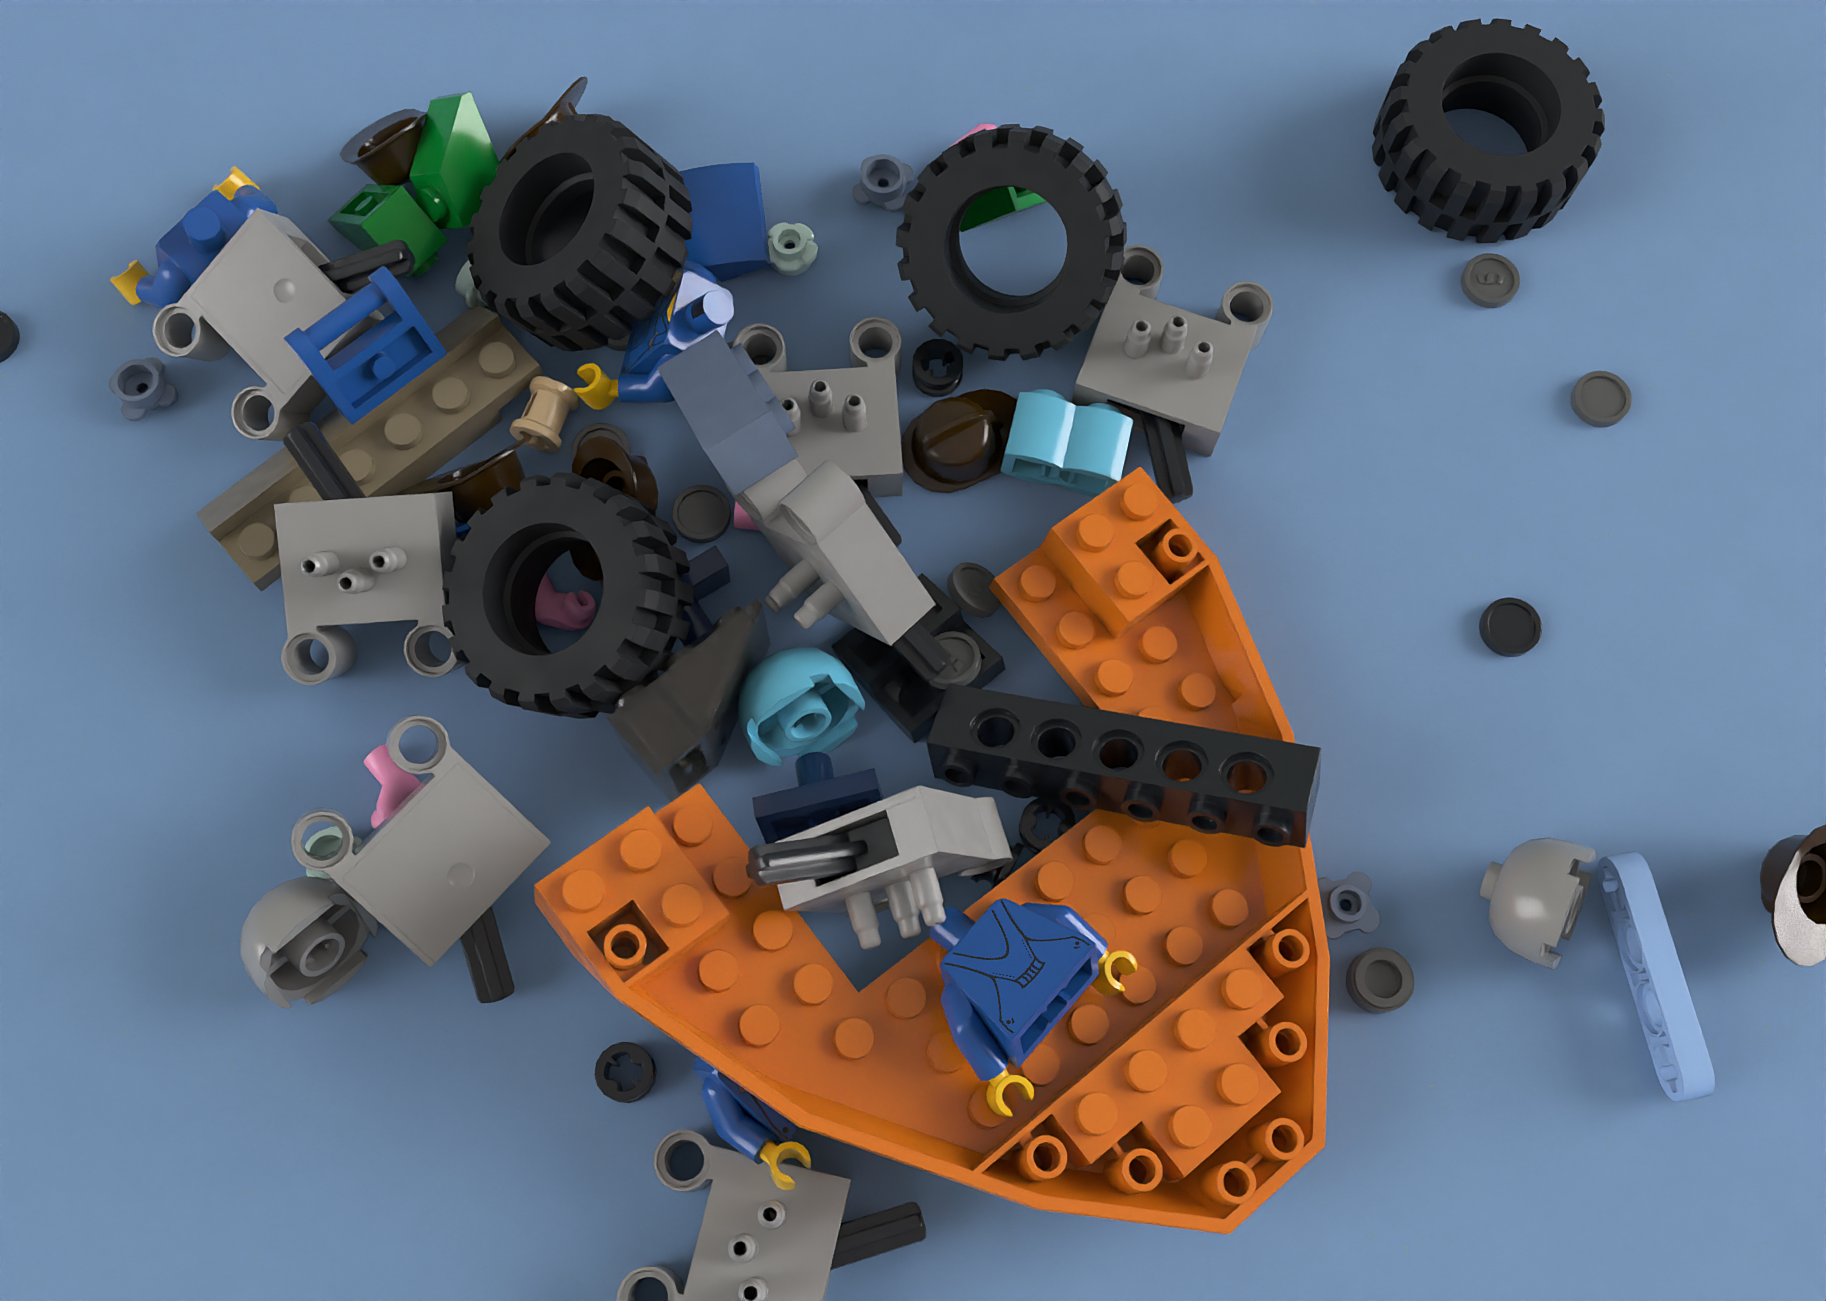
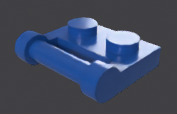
M385 266L380 267L368 276L370 280L368 285L309 328L302 331L298 327L283 338L341 414L352 425L448 354L399 282ZM388 303L393 313L327 361L324 359L319 351L383 304Z

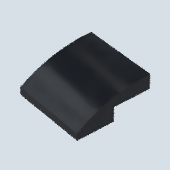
M923 573L920 574L917 578L931 596L935 605L918 621L933 638L941 633L954 631L970 636L977 643L982 659L981 669L976 678L966 686L982 689L1006 669L1003 657L964 621L961 609ZM855 627L831 646L834 653L859 684L914 744L931 731L945 694V689L937 688L931 683L924 681L892 646Z

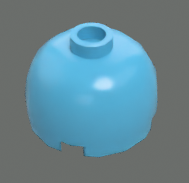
M793 647L769 654L750 671L740 687L738 718L744 736L757 759L772 766H784L780 757H789L796 754L801 757L810 752L826 754L836 749L857 728L858 723L854 715L858 707L864 711L865 701L851 674L840 660L817 648Z

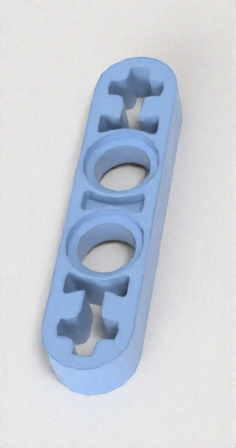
M1627 852L1602 857L1597 868L1600 891L1660 1084L1666 1095L1674 1102L1708 1097L1713 1094L1715 1088L1712 1063L1649 866L1638 852Z

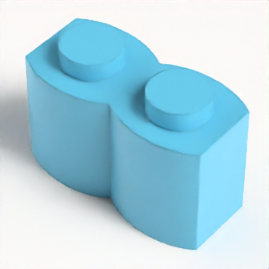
M1048 389L1020 392L1000 471L1021 480L1039 484L1058 485L1078 494L1096 497L1121 480L1133 419L1121 414L1120 410L1105 403L1076 406L1066 401L1061 394Z

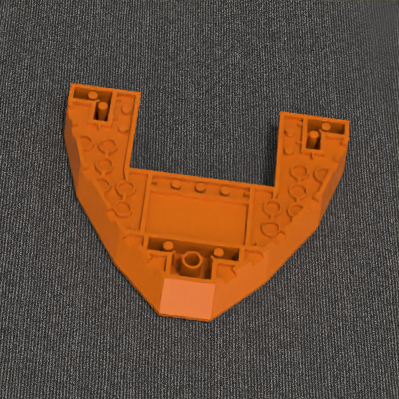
M1141 466L1054 525L1039 548L995 577L990 584V590L1085 707L1295 743L1294 733L1218 558ZM1181 778L1175 781L1184 782L1191 779ZM700 783L656 813L647 806L534 884L535 904L573 956L616 1000L798 1127L1034 1210L1227 1235L1233 1232L1325 1147L1330 955L1310 832L1305 848L1290 845L1273 847L1264 845L1253 838L1222 832L1218 834H1204L1185 825L1159 820L1141 822L1130 818L1126 814L1095 809L963 911L964 914L977 922L998 899L1006 898L1019 905L1028 902L1069 906L1107 941L1106 950L1110 954L1118 950L1127 951L1137 961L1136 972L1127 976L1121 974L1111 965V974L1117 982L1124 986V992L1113 996H1105L1097 992L1091 983L1019 1068L1008 1062L1005 1069L1009 1075L1025 1077L1034 1088L1032 1101H1025L1013 1083L1006 1085L1002 1093V1100L1011 1110L1013 1117L996 1114L989 1107L986 1092L990 1081H981L953 1041L941 1004V995L945 986L939 966L943 958L948 954V951L931 938H928L858 992L797 911L784 910L778 886L760 887L754 879L748 878L745 867L749 863V847ZM1241 790L1238 792L1248 794L1254 793L1255 791Z

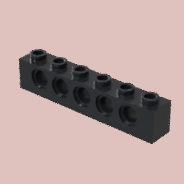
M948 683L926 741L934 777L943 779L954 786L969 787L975 785L1001 790L1016 798L1038 797L1064 802L1066 805L1079 810L1096 808L1126 814L1130 818L1141 822L1159 820L1189 826L1195 831L1204 834H1218L1222 832L1253 838L1264 845L1273 847L1284 845L1306 847L1320 785V747ZM1057 756H1065V757H1062V758L1054 759V757H1057ZM1118 767H1126L1123 770H1113ZM1181 778L1191 779L1184 782L1175 781ZM1241 790H1252V791H1255V792H1254V793L1245 794V793H1240V792H1238V791H1241Z

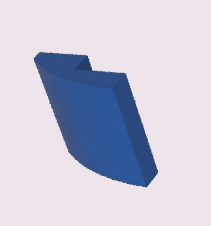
M754 162L717 164L678 171L683 177L685 187L689 191L692 212L688 213L692 216L693 221L692 239L685 242V247L688 251L686 259L697 262L713 273L721 282L770 266L760 175Z

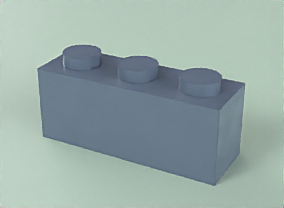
M716 330L657 367L703 450L734 497L799 457L786 436L796 429L795 425L778 398L773 394L760 371L755 367L741 343L730 349L720 332Z

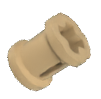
M536 376L532 378L529 385L532 395L521 419L513 420L510 433L518 441L525 438L526 442L524 445L545 453H556L562 443L559 437L560 431L569 411L577 410L580 403L579 396L572 388L562 382L544 376Z

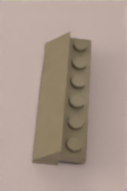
M476 305L437 332L435 336L448 354L353 425L341 414L338 408L316 423L366 497L397 495L406 488L426 480L503 420L499 409L527 389L532 378L544 376L540 365L504 327L498 314ZM284 447L198 511L197 515L209 533L221 544L252 583L262 592L281 577L274 504L323 499L288 449Z

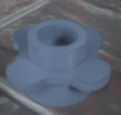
M880 154L867 157L861 163V181L853 187V198L860 205L873 203L884 206L886 211L890 213L899 212L905 201L904 192L906 186L914 180V172L909 165L901 163L891 155ZM886 182L888 183V186L882 188L878 185V183Z
M149 357L144 360L134 359L127 361L118 367L110 378L109 389L121 399L123 403L121 413L126 419L140 421L148 411L154 410L159 406H171L176 401L178 396L177 389L172 384L167 383L163 375L165 365L161 360ZM148 386L146 392L139 393V390L142 387Z
M1356 871L1342 880L1331 881L1326 877L1317 879L1327 938L1338 939L1343 934L1354 930H1360L1368 934L1378 928L1381 917L1379 912L1372 907L1369 896L1372 882L1367 875ZM1341 900L1349 901L1351 905L1349 911L1341 909Z

